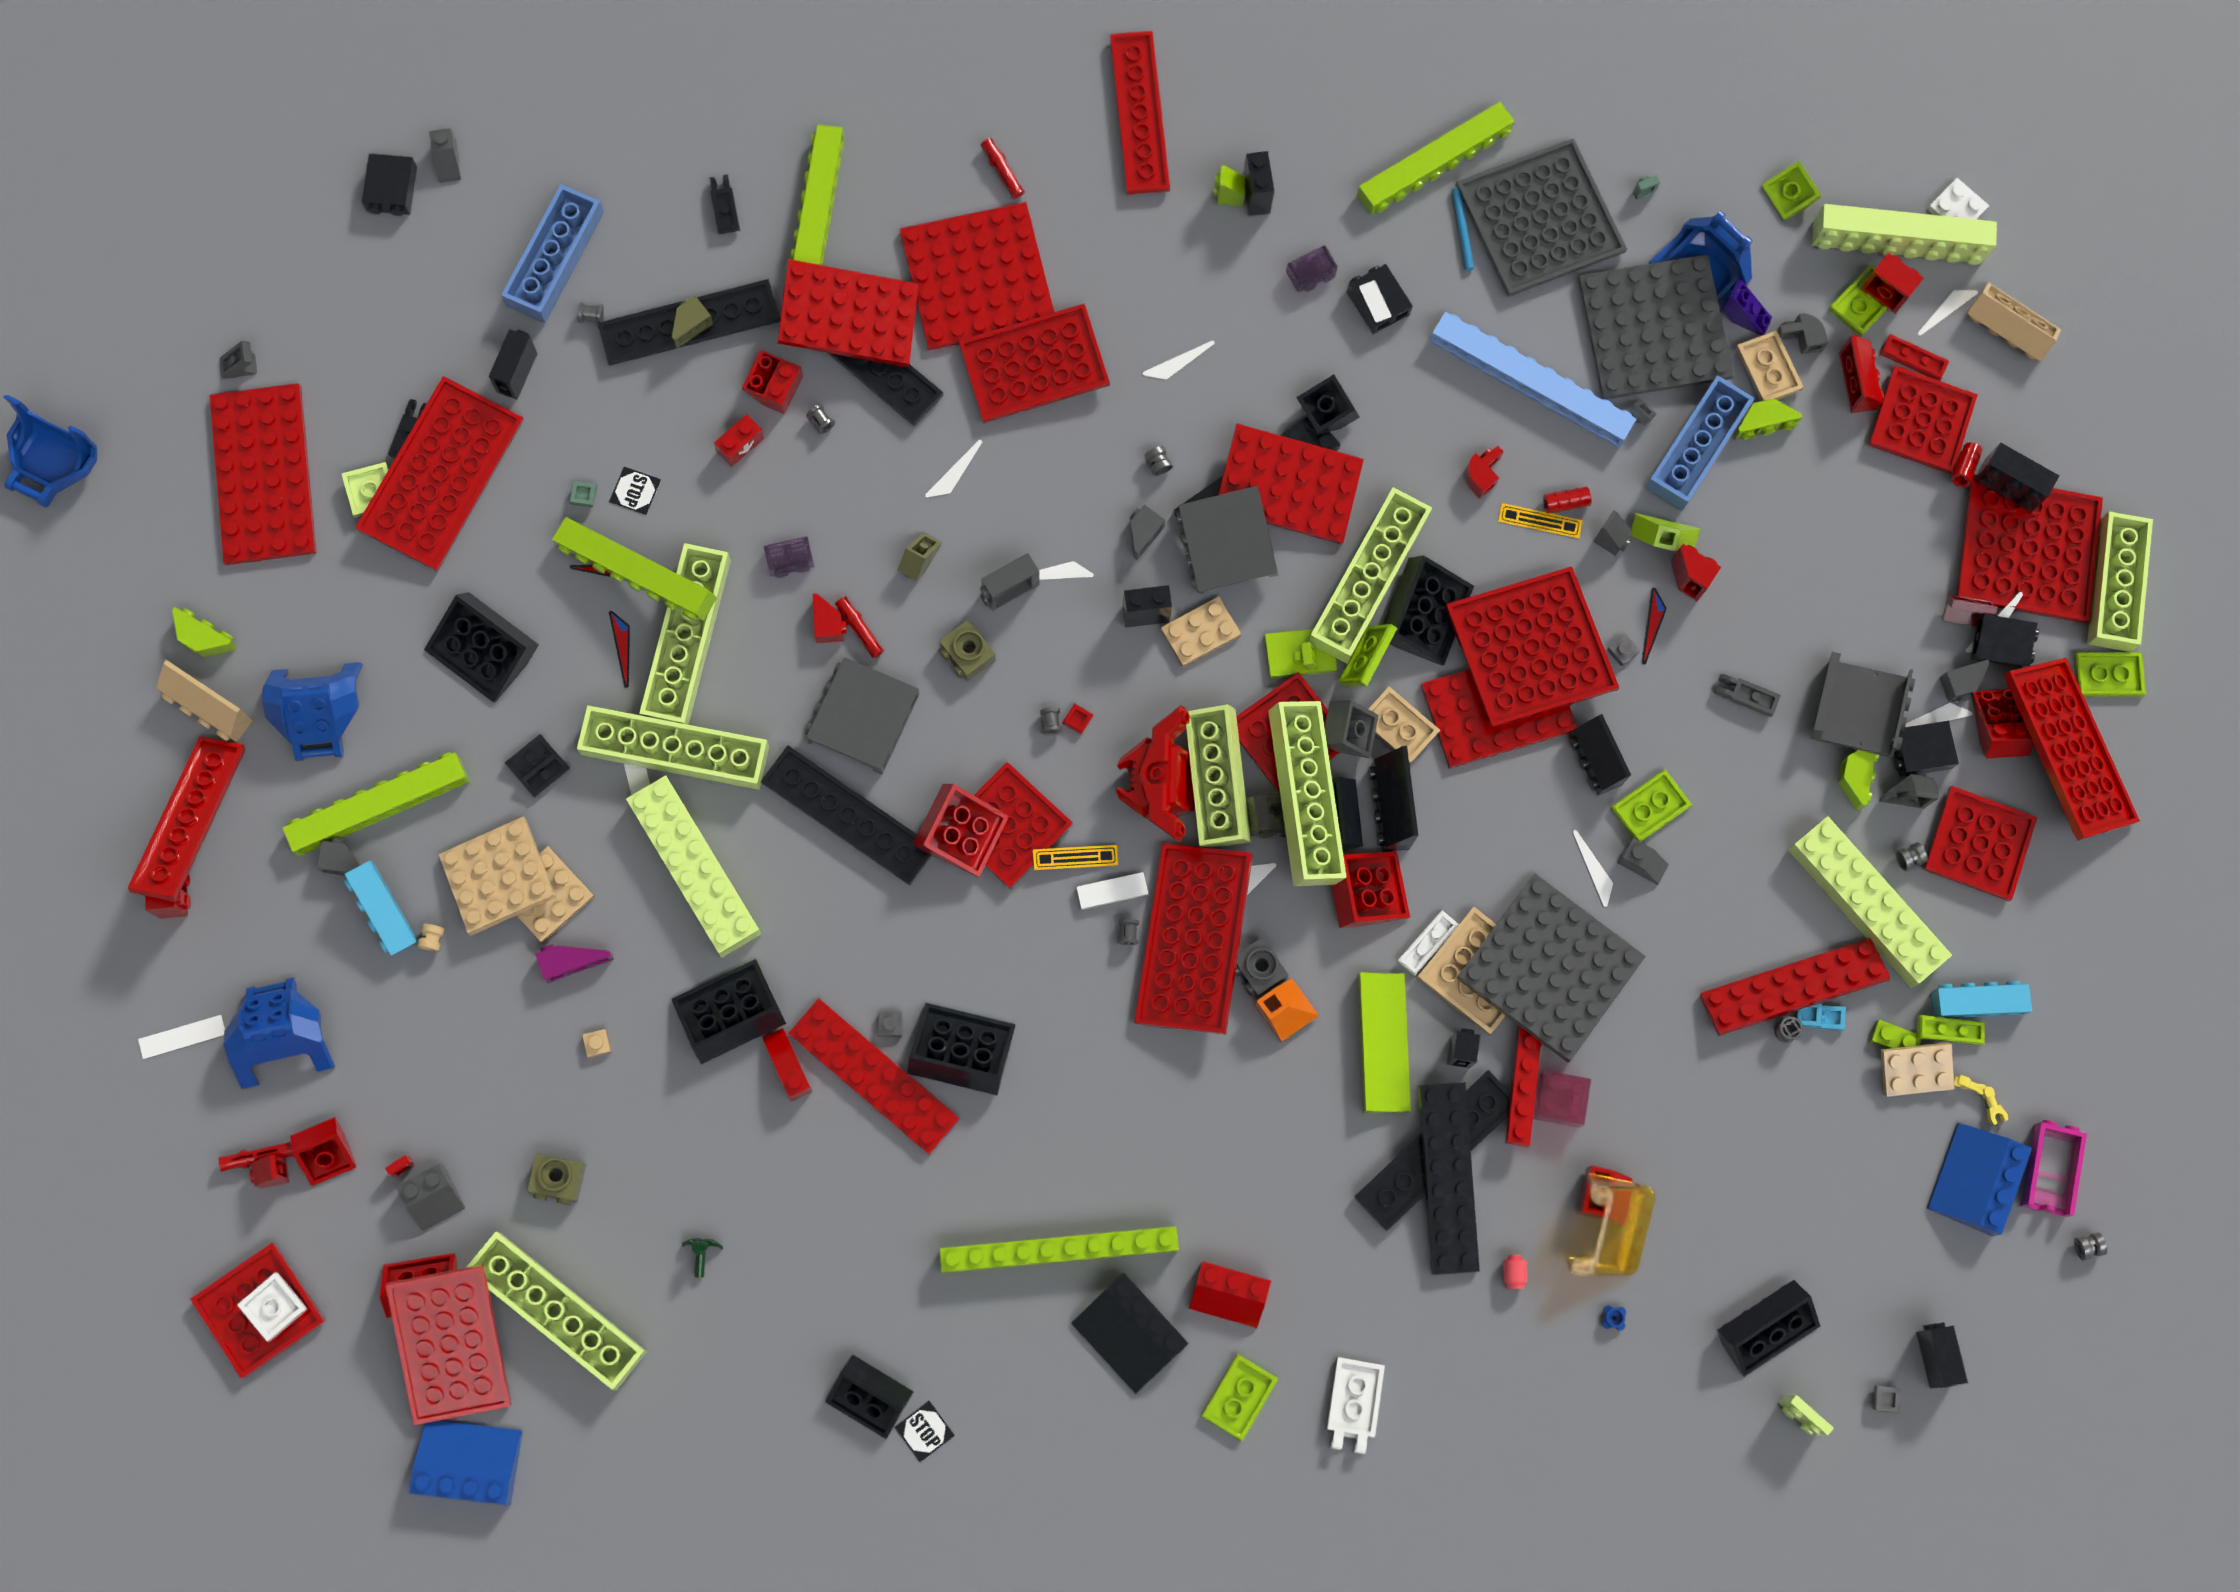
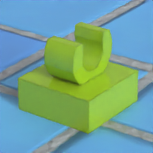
M1311 642L1301 643L1302 651L1292 653L1293 662H1296L1297 665L1304 664L1309 670L1318 669L1316 647Z

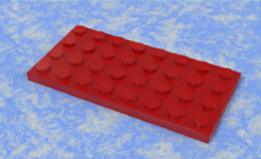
M443 376L355 529L438 572L524 418Z
M300 384L209 395L223 563L227 566L317 554Z
M2067 658L2012 670L2003 674L2077 841L2139 822V817Z
M1162 843L1135 1024L1226 1035L1253 859L1251 852Z

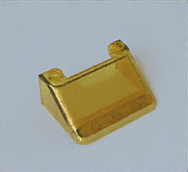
M1588 1173L1587 1178L1591 1185V1199L1594 1203L1606 1207L1594 1256L1580 1255L1576 1258L1568 1257L1567 1264L1570 1273L1581 1276L1632 1275L1639 1268L1656 1200L1655 1192L1647 1185Z

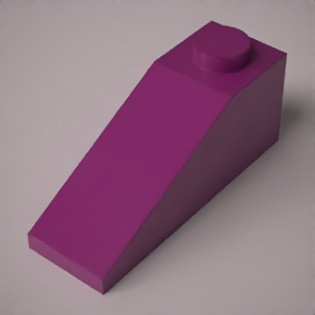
M554 945L544 946L540 949L541 952L535 953L543 979L547 983L614 959L610 951L566 946L554 947Z

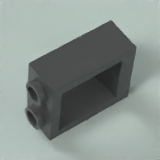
M1029 553L981 578L982 587H980V591L982 594L980 596L986 606L990 605L992 610H995L1039 586L1040 571Z

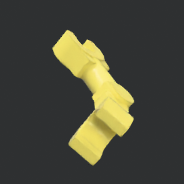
M1963 1075L1954 1077L1955 1087L1970 1089L1983 1096L1989 1107L1986 1111L1987 1120L1990 1125L1998 1124L1995 1119L1996 1114L2000 1116L2001 1122L2008 1120V1114L1996 1102L1995 1092L1992 1087L1972 1082L1970 1078Z

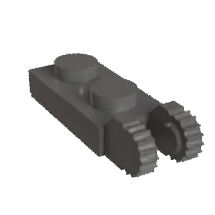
M1720 674L1719 681L1735 687L1731 691L1716 686L1714 689L1716 695L1728 698L1730 701L1769 717L1774 715L1781 696L1780 694L1741 678L1736 679L1726 674Z

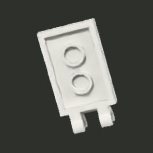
M1337 1358L1327 1430L1334 1431L1331 1449H1342L1343 1437L1356 1439L1354 1453H1366L1367 1438H1375L1385 1365Z

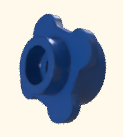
M1605 1306L1603 1308L1605 1315L1602 1326L1605 1329L1611 1327L1619 1331L1625 1328V1308Z

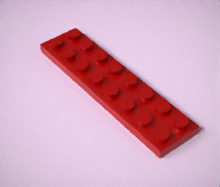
M1153 31L1110 34L1127 195L1170 192Z
M199 736L128 885L130 893L176 901L245 752L244 745Z
M1869 938L1702 992L1700 998L1718 1036L1887 982L1891 976L1873 941Z
M818 999L788 1033L928 1155L931 1154L960 1120L959 1117L822 1000Z

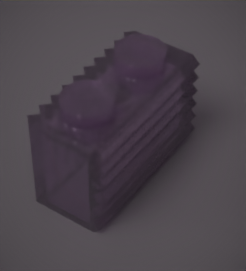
M1323 245L1307 255L1289 262L1286 273L1298 293L1303 290L1308 292L1314 289L1317 283L1321 281H1331L1336 276L1338 266L1326 245Z
M807 536L763 546L770 576L782 578L787 576L788 572L795 571L804 573L809 571L810 568L815 567Z

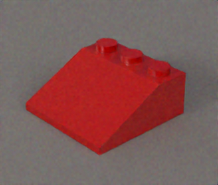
M942 784L912 845L976 877H980L1009 816L955 784Z
M1397 851L1343 855L1346 878L1336 885H1331L1339 928L1360 927L1410 918Z

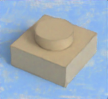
M606 1029L582 1035L588 1058L612 1052Z

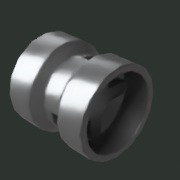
M1164 446L1155 447L1144 455L1146 461L1152 465L1151 471L1153 476L1165 474L1173 468L1171 460L1166 457L1167 451Z
M1919 842L1911 844L1908 849L1902 848L1897 850L1895 853L1897 862L1904 871L1911 870L1914 865H1922L1928 861L1927 853Z
M1787 1017L1779 1021L1774 1028L1776 1038L1785 1043L1797 1039L1803 1032L1802 1023L1795 1017Z
M2100 1232L2090 1234L2087 1238L2081 1236L2074 1240L2076 1253L2082 1261L2091 1259L2093 1255L2103 1256L2107 1254V1244Z

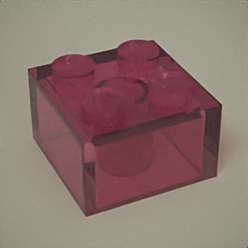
M1547 1070L1542 1072L1539 1079L1533 1119L1576 1128L1582 1127L1585 1124L1591 1079Z

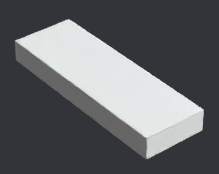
M1143 872L1076 887L1081 910L1148 896Z
M1442 910L1397 962L1415 976L1459 924Z

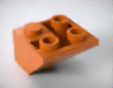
M1292 978L1275 987L1255 1003V1007L1281 1043L1319 1016Z

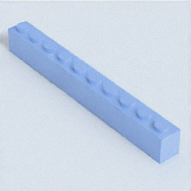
M1445 312L1431 335L1430 342L1619 448L1636 421V418L1628 411L1620 410L1614 407L1610 401L1598 398L1589 389L1580 388L1571 379L1563 378L1557 375L1553 369L1539 365L1532 357L1523 356L1514 347L1506 346L1500 343L1496 337L1482 333L1478 327L1466 324L1455 314Z

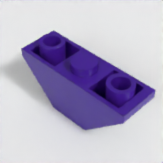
M1738 280L1730 292L1722 311L1732 323L1763 336L1770 325L1772 316L1742 280Z

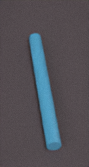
M1454 188L1452 189L1465 270L1471 271L1474 269L1462 197L1459 189Z

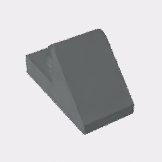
M241 341L220 357L223 379L257 373L255 354L251 351L250 342Z

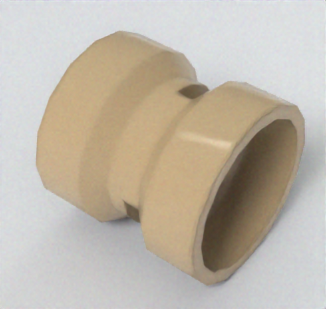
M422 923L420 929L422 937L418 939L416 947L439 952L441 947L439 940L444 935L445 929L440 926Z

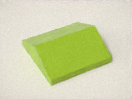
M1799 160L1762 184L1784 221L1805 211L1822 197Z

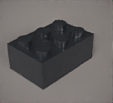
M2000 442L1985 458L1974 479L1979 481L1983 487L1995 490L2001 497L2018 503L2022 509L2034 511L2048 498L2060 475Z

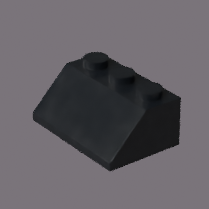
M1603 714L1575 728L1570 733V746L1579 755V765L1583 771L1586 770L1589 777L1588 783L1592 791H1596L1597 795H1601L1622 786L1628 780L1631 773Z
M1344 777L1332 778L1342 851L1362 847L1363 840L1356 780Z
M852 1354L841 1370L825 1403L884 1439H887L914 1391Z

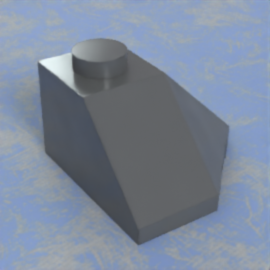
M1915 772L1882 795L1880 802L1924 809L1938 799L1939 793L1934 778L1926 777L1925 773Z

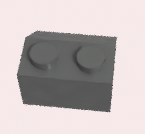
M1352 700L1330 701L1325 724L1327 747L1336 752L1370 758L1379 715Z
M437 1164L396 1186L405 1207L421 1231L465 1208L445 1166Z

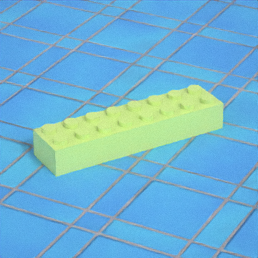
M1824 204L1812 222V246L1819 247L1820 249L1834 248L1844 252L1854 250L1861 251L1864 254L1882 253L1885 256L1889 252L1892 255H1902L1906 258L1922 257L1926 260L1941 259L1951 263L1961 261L1977 265L1982 264L1996 247V221Z
M1394 487L1392 488L1311 633L1308 642H1311L1321 651L1348 664L1427 521L1432 507Z
M684 543L676 573L710 590L717 597V600L704 621L698 618L691 620L682 614L683 611L679 608L674 611L667 607L639 713L641 716L689 725L731 563L728 552Z
M1321 701L1278 702L1268 711L1293 886L1336 885L1346 878Z
M587 705L577 750L581 756L760 790L770 746L765 739Z
M665 775L626 798L721 958L760 936L759 928L667 776Z
M1828 816L1788 849L1865 938H1870L1873 941L1877 951L1910 988L1920 984L1952 956Z
M496 1231L466 1267L484 1265L488 1288L491 1292L612 1390H617L647 1353L644 1348L502 1233Z

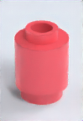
M1508 1255V1260H1503L1504 1283H1506V1289H1525V1283H1527V1260H1522V1255Z

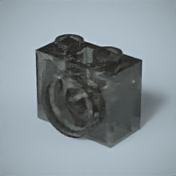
M1280 793L1252 795L1246 800L1251 836H1259L1260 839L1273 837L1275 834H1280L1281 837H1286ZM1270 808L1274 810L1275 816L1271 814Z

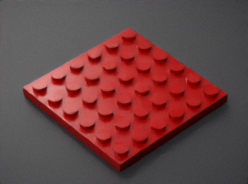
M1027 202L900 228L911 280L913 283L919 284L917 305L929 351L959 345V340L1054 313Z
M1973 478L1968 491L1956 595L1991 601L1998 608L2004 609L2019 592H2022L2023 595L2016 606H2009L2014 607V611L2087 624L2090 622L2103 497L2053 488L2048 498L2034 511L2022 509L2018 503L2010 499L2001 497L1995 490L1983 487L1979 481Z
M1572 566L1446 604V611L1491 729L1619 689L1618 682Z

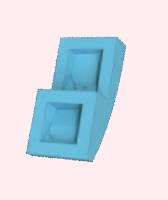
M1819 1003L1798 1010L1797 1019H1799L1803 1027L1845 1031L1846 1007L1826 1006Z

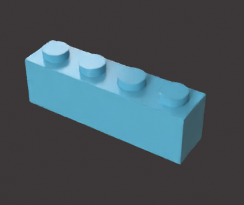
M373 860L345 874L346 879L344 882L350 892L354 891L358 899L355 901L361 912L366 911L370 918L367 920L368 925L374 933L377 931L380 935L381 940H379V944L385 953L389 952L390 955H393L418 941Z
M2020 981L2006 982V985L1998 986V982L1983 983L1984 986L1975 987V983L1961 984V987L1953 988L1952 984L1938 985V989L1931 992L1933 1014L1935 1017L1944 1018L2025 1015L2032 1012L2029 984L2021 985Z

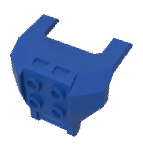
M1719 211L1713 217L1689 219L1683 225L1678 235L1649 261L1652 264L1708 254L1720 312L1723 310L1730 292L1737 281L1742 280L1748 286L1752 280L1750 245L1753 241L1749 236L1745 237L1725 218L1726 214L1722 211Z
M4 395L3 398L17 413L16 420L7 433L10 462L13 470L5 482V488L10 491H18L38 501L39 505L48 507L57 493L89 475L97 462V446L84 431L69 426L68 432L38 416L21 401L9 395ZM25 477L45 487V489L40 493L20 482Z
M362 663L344 664L341 672L331 676L292 680L286 678L288 674L287 669L271 671L263 685L262 692L265 718L292 745L296 761H302L304 758L331 755L343 757L344 750L341 736L360 706L356 679L363 666ZM332 742V746L303 748V745Z
M294 977L286 979V982L260 988H246V999H244L224 1030V1048L227 1059L241 1089L259 1085L252 1069L254 1065L295 1055H309L317 1072L335 1068L323 1040L321 1014L313 1004L297 992Z

